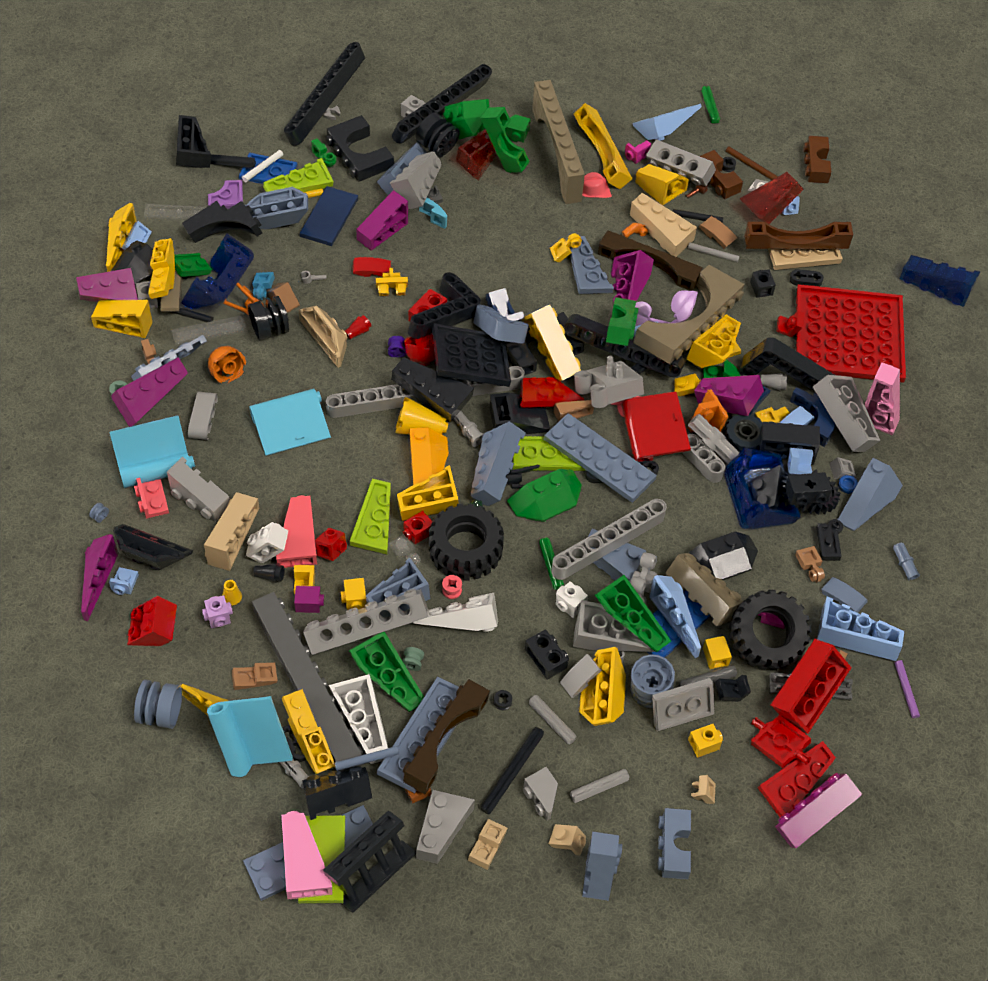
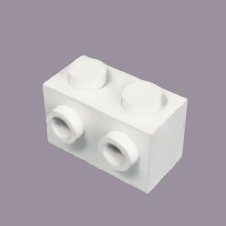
M273 522L262 527L259 531L249 536L246 556L257 562L264 563L283 552L289 530Z

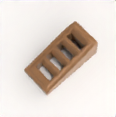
M591 400L555 403L554 414L558 422L568 413L577 419L593 414L594 410Z

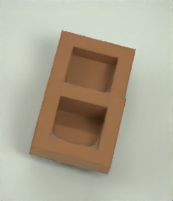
M712 216L699 226L710 239L713 237L724 249L737 239V236L728 227Z
M255 663L254 667L233 668L234 690L277 683L275 663Z

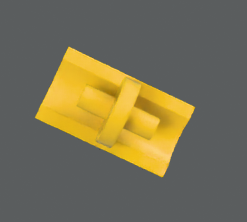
M389 268V273H383V278H376V288H378L379 296H389V288H396V296L406 294L408 277H400V272L393 273V268Z

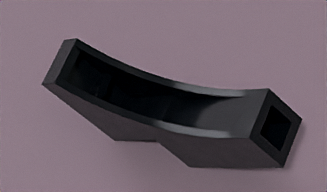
M215 201L182 222L195 243L212 234L227 230L246 231L256 237L263 234L259 228L262 224L257 217H252L255 213L249 205L245 206L243 201H240L228 210L225 205L221 206L218 201Z

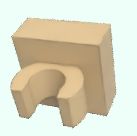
M708 775L699 776V782L692 783V786L699 789V791L691 793V796L696 800L702 799L707 804H714L716 784Z

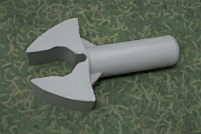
M338 106L334 108L328 107L324 118L336 120V117L331 113H336L340 117Z

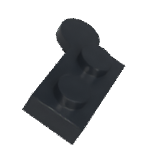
M833 519L828 525L826 523H818L816 526L822 560L840 561L842 557L838 534L842 532L844 525L840 520Z

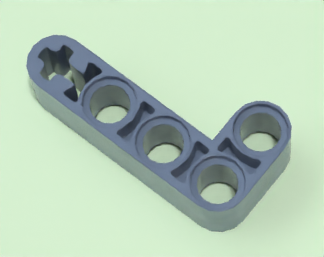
M477 305L473 321L475 325L496 340L525 343L528 324L508 320L489 306Z

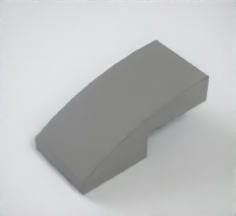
M586 654L564 676L560 683L571 698H573L589 686L587 683L602 670L592 657Z

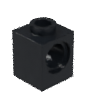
M770 269L753 272L750 283L756 298L773 296L776 284Z

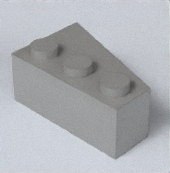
M181 457L167 471L172 496L177 500L182 499L185 501L189 508L199 510L204 518H211L216 522L226 510L230 500L229 496L211 480L207 483L199 476L201 472L197 468L193 471L186 465L187 460Z
M436 790L432 791L416 849V859L438 864L469 815L473 812L474 799Z

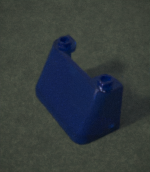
M226 234L210 260V267L218 273L217 277L213 279L208 276L205 280H199L196 277L181 303L192 310L224 303L253 261L254 254L252 250L229 234Z
M744 448L725 468V479L739 524L743 529L788 525L795 523L801 518L799 510L795 508V505L785 507L781 493L779 494V506L774 510L769 509L768 504H761L759 501H755L749 484L751 480L779 465L784 468L780 454Z

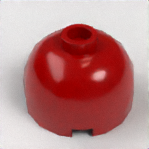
M433 334L420 339H414L409 336L404 340L406 354L410 360L423 366L429 365L430 362L435 360Z

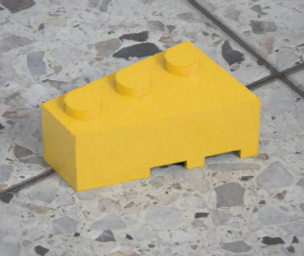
M148 300L98 301L91 316L95 328L146 338L153 322Z
M450 465L445 467L443 471L432 474L427 480L416 483L397 494L402 521L408 520L421 511H424L426 515H432L441 511L446 512V508L450 506L457 507L459 501Z

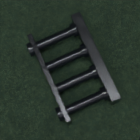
M389 810L323 869L325 876L338 886L342 885L345 893L344 903L341 904L352 913L416 855L415 849L403 840L400 841L397 833L405 825L400 818ZM391 840L394 848L384 856L381 848ZM374 855L378 863L368 871L365 862ZM358 870L362 878L352 886L348 878Z

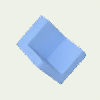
M790 448L787 463L789 473H812L813 450Z

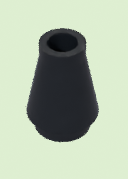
M279 563L255 565L254 577L263 578L275 583L284 579L285 568Z

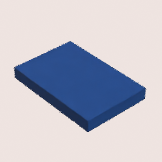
M254 153L248 154V157L255 158V167L269 158V156ZM278 159L249 181L263 184L265 181L279 175L285 176L290 174L291 170L297 168L298 162ZM243 167L240 172L239 179L243 180L242 176L247 174L253 168Z

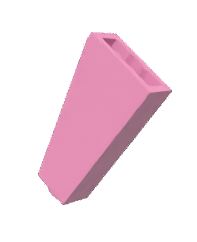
M291 811L282 815L287 899L333 895L332 882L323 872V869L326 867L304 813Z

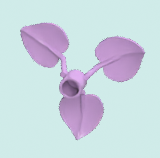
M679 291L674 295L671 309L675 313L674 317L676 319L672 322L650 318L651 306L646 302H637L635 307L639 308L636 326L642 325L648 320L652 322L657 321L658 323L686 321L692 313L698 292Z

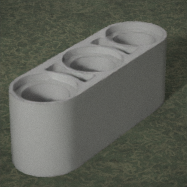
M197 392L188 427L189 438L209 439L207 435L211 431V419L214 418L216 410L214 406L218 402L217 393Z
M688 434L691 451L682 452L683 455L707 480L713 483L720 482L725 470V464L697 435Z

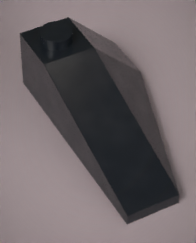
M136 240L124 250L111 271L131 268L136 287V283H140V280L147 276L149 278L152 277L153 269L150 266L153 249L148 244Z

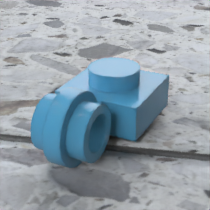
M273 272L256 273L252 284L254 288L253 296L258 300L266 298V289H271L275 279Z

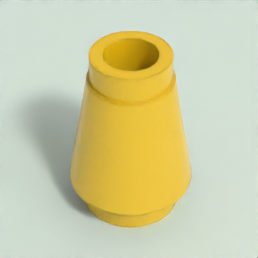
M227 580L224 583L222 596L225 597L226 603L230 602L231 605H236L241 601L242 593L235 581Z

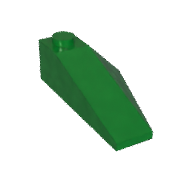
M625 575L595 594L606 612L655 652H658L671 642Z
M385 632L377 634L349 651L359 669L366 675L369 674L370 678L408 712L420 705L424 696Z

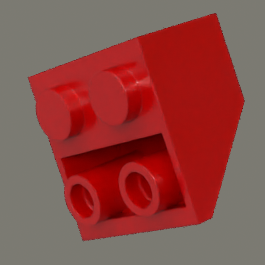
M156 596L134 608L131 612L127 645L163 646L171 642L177 605Z

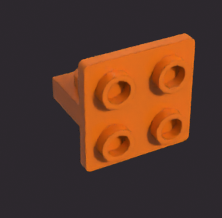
M712 389L707 390L692 417L693 419L697 414L702 415L710 425L716 427L720 432L728 419L726 410H724ZM688 426L689 431L693 433L694 431Z

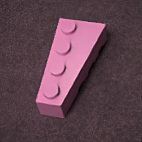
M881 363L865 402V407L875 429L892 436L900 420V369Z

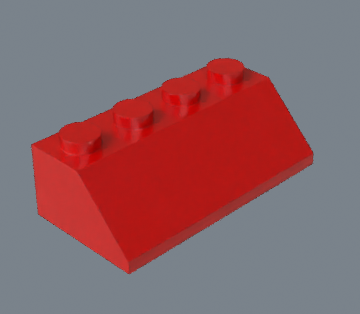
M814 639L771 703V706L780 716L804 733L809 734L852 667L834 645Z

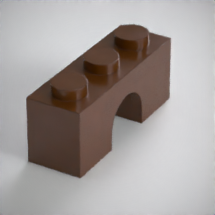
M808 136V140L804 143L803 152H806L804 164H807L805 176H808V182L829 183L831 161L822 160L827 159L829 138Z
M715 150L700 156L712 161L716 168L708 184L715 188L718 195L727 199L741 193L743 181L734 171L730 173L720 172L722 171L724 160Z

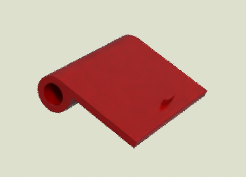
M677 391L633 397L622 402L621 405L634 460L652 461L653 456L691 451Z

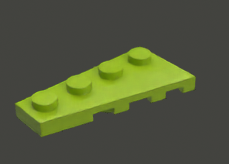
M320 158L317 159L316 163L304 165L302 169H294L290 171V174L285 176L279 175L265 181L263 187L265 192L294 187L302 192L326 188L327 186L332 187L334 181L323 159Z
M372 479L350 539V546L388 554L391 483Z

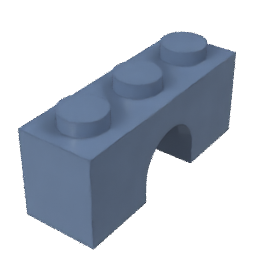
M665 808L663 816H659V829H662V836H659L658 849H662V857L658 858V870H662L663 878L688 879L691 873V851L678 849L674 844V840L676 838L689 837L691 832V810Z

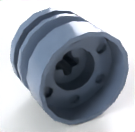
M647 655L635 662L631 671L630 692L638 704L646 708H653L652 695L673 689L675 671L672 664L666 658L659 655Z
M143 680L135 700V722L139 724L145 722L146 725H152L156 718L158 727L173 729L181 708V686L165 683L161 690L160 682L154 681L152 683L150 680Z

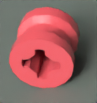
M455 575L446 576L442 582L443 595L449 599L458 598L462 592L461 579Z

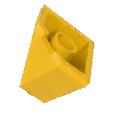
M650 164L637 171L635 180L636 184L661 205H665L687 191L689 179Z

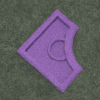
M242 180L225 181L224 186L219 191L208 194V206L218 201L221 206L225 205L229 209L243 201Z

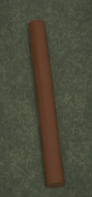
M730 146L727 147L726 152L773 182L779 185L783 181V179Z

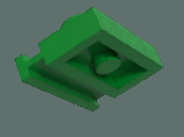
M200 253L174 254L175 270L180 277L208 275L212 271L207 261L201 258Z

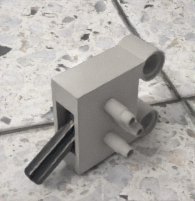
M608 356L607 365L586 371H578L574 374L576 393L588 394L591 392L592 406L603 408L615 402L643 395V377L639 374L647 369V367L636 364L630 368L624 362H614L613 357Z

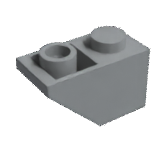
M544 767L525 778L523 792L528 799L532 798L536 804L535 810L540 817L544 816L548 821L551 819L558 783L548 768Z

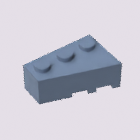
M592 529L591 532H590V534H589V536H591L592 534H594V533H596V532H598V531L595 530V529ZM626 543L593 563L608 573L613 580L616 581L625 575L630 582L636 570L640 571V559L646 550Z
M408 558L404 566L399 570L393 571V575L388 580H383L366 595L367 604L374 601L380 603L389 596L396 595L398 597L404 595V592L410 589H416V591L421 589L424 599L427 601L430 599L429 584L411 558ZM401 604L399 608L402 611L410 609V606ZM387 610L380 612L382 617H389L391 615Z
M592 832L586 860L582 897L609 901L613 875L617 873L622 853V844H618L619 835Z

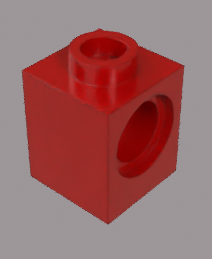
M421 511L404 521L403 534L408 541L412 540L416 545L429 537L432 520L424 511Z

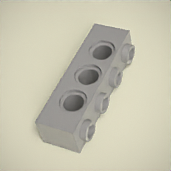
M657 139L646 155L650 165L677 173L691 180L696 185L707 186L716 171L712 161Z

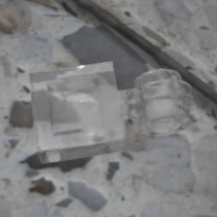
M404 534L388 543V548L398 560L406 557V561L408 558H411L416 567L419 566L421 559L414 552L415 547Z

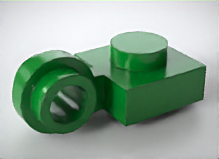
M317 138L312 140V152L318 159L322 158L326 166H334L337 161L336 156L331 152L326 153L328 151L326 145Z

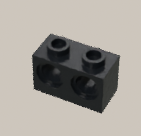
M545 629L525 640V651L548 680L567 669L569 657L565 650L559 648L556 638ZM539 645H545L546 647L541 648ZM550 660H555L558 663H551Z

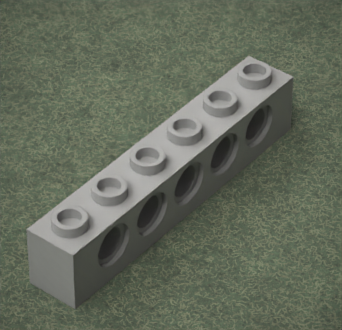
M410 589L405 591L404 595L398 597L392 595L385 598L383 602H370L365 605V608H352L347 610L346 614L340 616L333 614L328 616L325 621L319 622L315 620L308 623L303 633L311 654L326 651L427 618L429 610L422 590ZM407 604L410 606V609L402 611L399 606ZM387 610L391 615L389 617H382L380 612ZM367 616L371 619V622L365 624L361 621V618ZM349 623L352 626V628L350 630H345L342 628L341 624ZM329 629L332 635L325 636L322 630Z

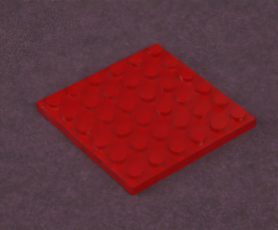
M797 285L796 312L801 311L804 313L803 329L796 333L797 352L836 376L874 380L881 363H885L900 369V382H905L903 295Z

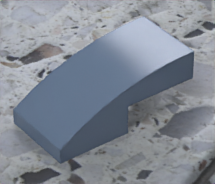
M834 577L821 589L822 594L838 601L841 606L842 604L850 606V610L857 613L867 603V599L858 591Z

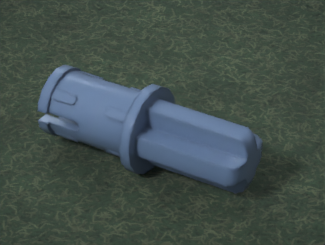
M901 542L894 545V551L900 561L899 566H902L908 581L918 578L920 574L913 563V557H910L904 543Z

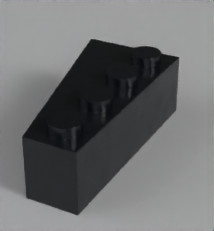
M404 357L392 370V381L434 412L445 417L449 423L473 397L474 387L450 377L437 376V371Z

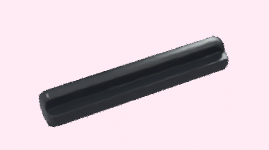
M211 154L210 164L254 168L256 161L253 157Z

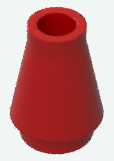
M364 315L358 316L345 330V333L351 340L369 331L372 325Z

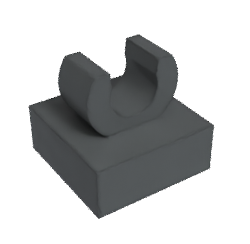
M435 185L434 188L430 189L427 198L438 204L443 202V198Z

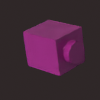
M296 586L295 612L320 613V606H324V594H321L320 586Z

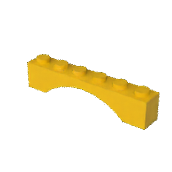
M584 103L574 113V116L599 152L603 163V173L608 183L621 189L632 180V177L598 111Z

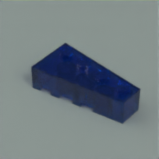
M911 255L899 279L907 284L915 285L923 291L931 292L939 298L947 299L955 305L964 307L974 289L980 271L974 270V272H970L960 266L957 269L949 267L947 263L936 264L933 260Z

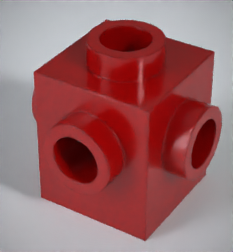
M328 528L315 540L317 556L334 561L347 549L345 533L332 528Z

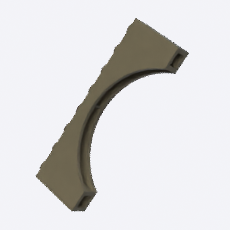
M551 80L534 82L532 110L536 122L544 121L549 129L557 157L561 194L565 204L582 202L585 174Z
M708 265L700 272L696 284L706 302L704 312L691 320L679 323L646 321L637 329L633 343L669 364L675 359L678 360L684 350L687 351L702 333L706 332L711 325H714L719 317H723L728 309H732L736 301L742 299L745 284Z

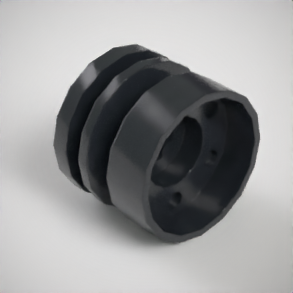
M434 112L422 121L417 129L415 138L421 145L428 148L430 152H435L436 156L441 158L455 146L460 131L450 122H447L440 114Z
M279 296L272 298L273 303L270 298H267L266 308H264L260 301L250 303L247 306L253 330L259 341L270 338L272 328L276 335L281 334V329L283 333L289 332L288 314Z

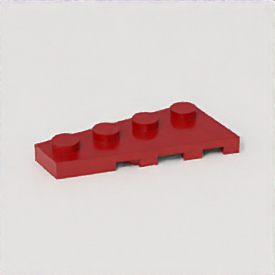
M823 741L805 753L811 757L810 763L805 765L801 760L796 759L758 787L779 817L786 813H791L795 809V805L803 800L836 757Z

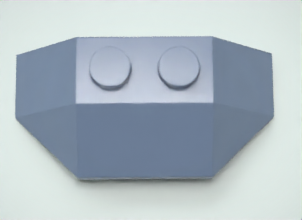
M294 187L260 193L250 200L247 205L255 213L252 217H257L262 224L259 228L271 229L298 223L308 211V195Z

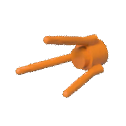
M236 282L235 285L248 297L245 302L246 308L220 299V302L249 315L248 304L259 300L253 296L246 286H241Z

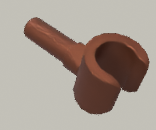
M697 185L686 197L690 198L698 192L704 194L708 191V185Z

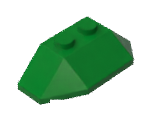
M489 99L463 101L444 107L445 119L460 131L458 140L477 136L483 127L480 117L489 107Z
M558 469L527 483L511 496L507 503L516 517L544 522L576 507L582 484L573 470Z

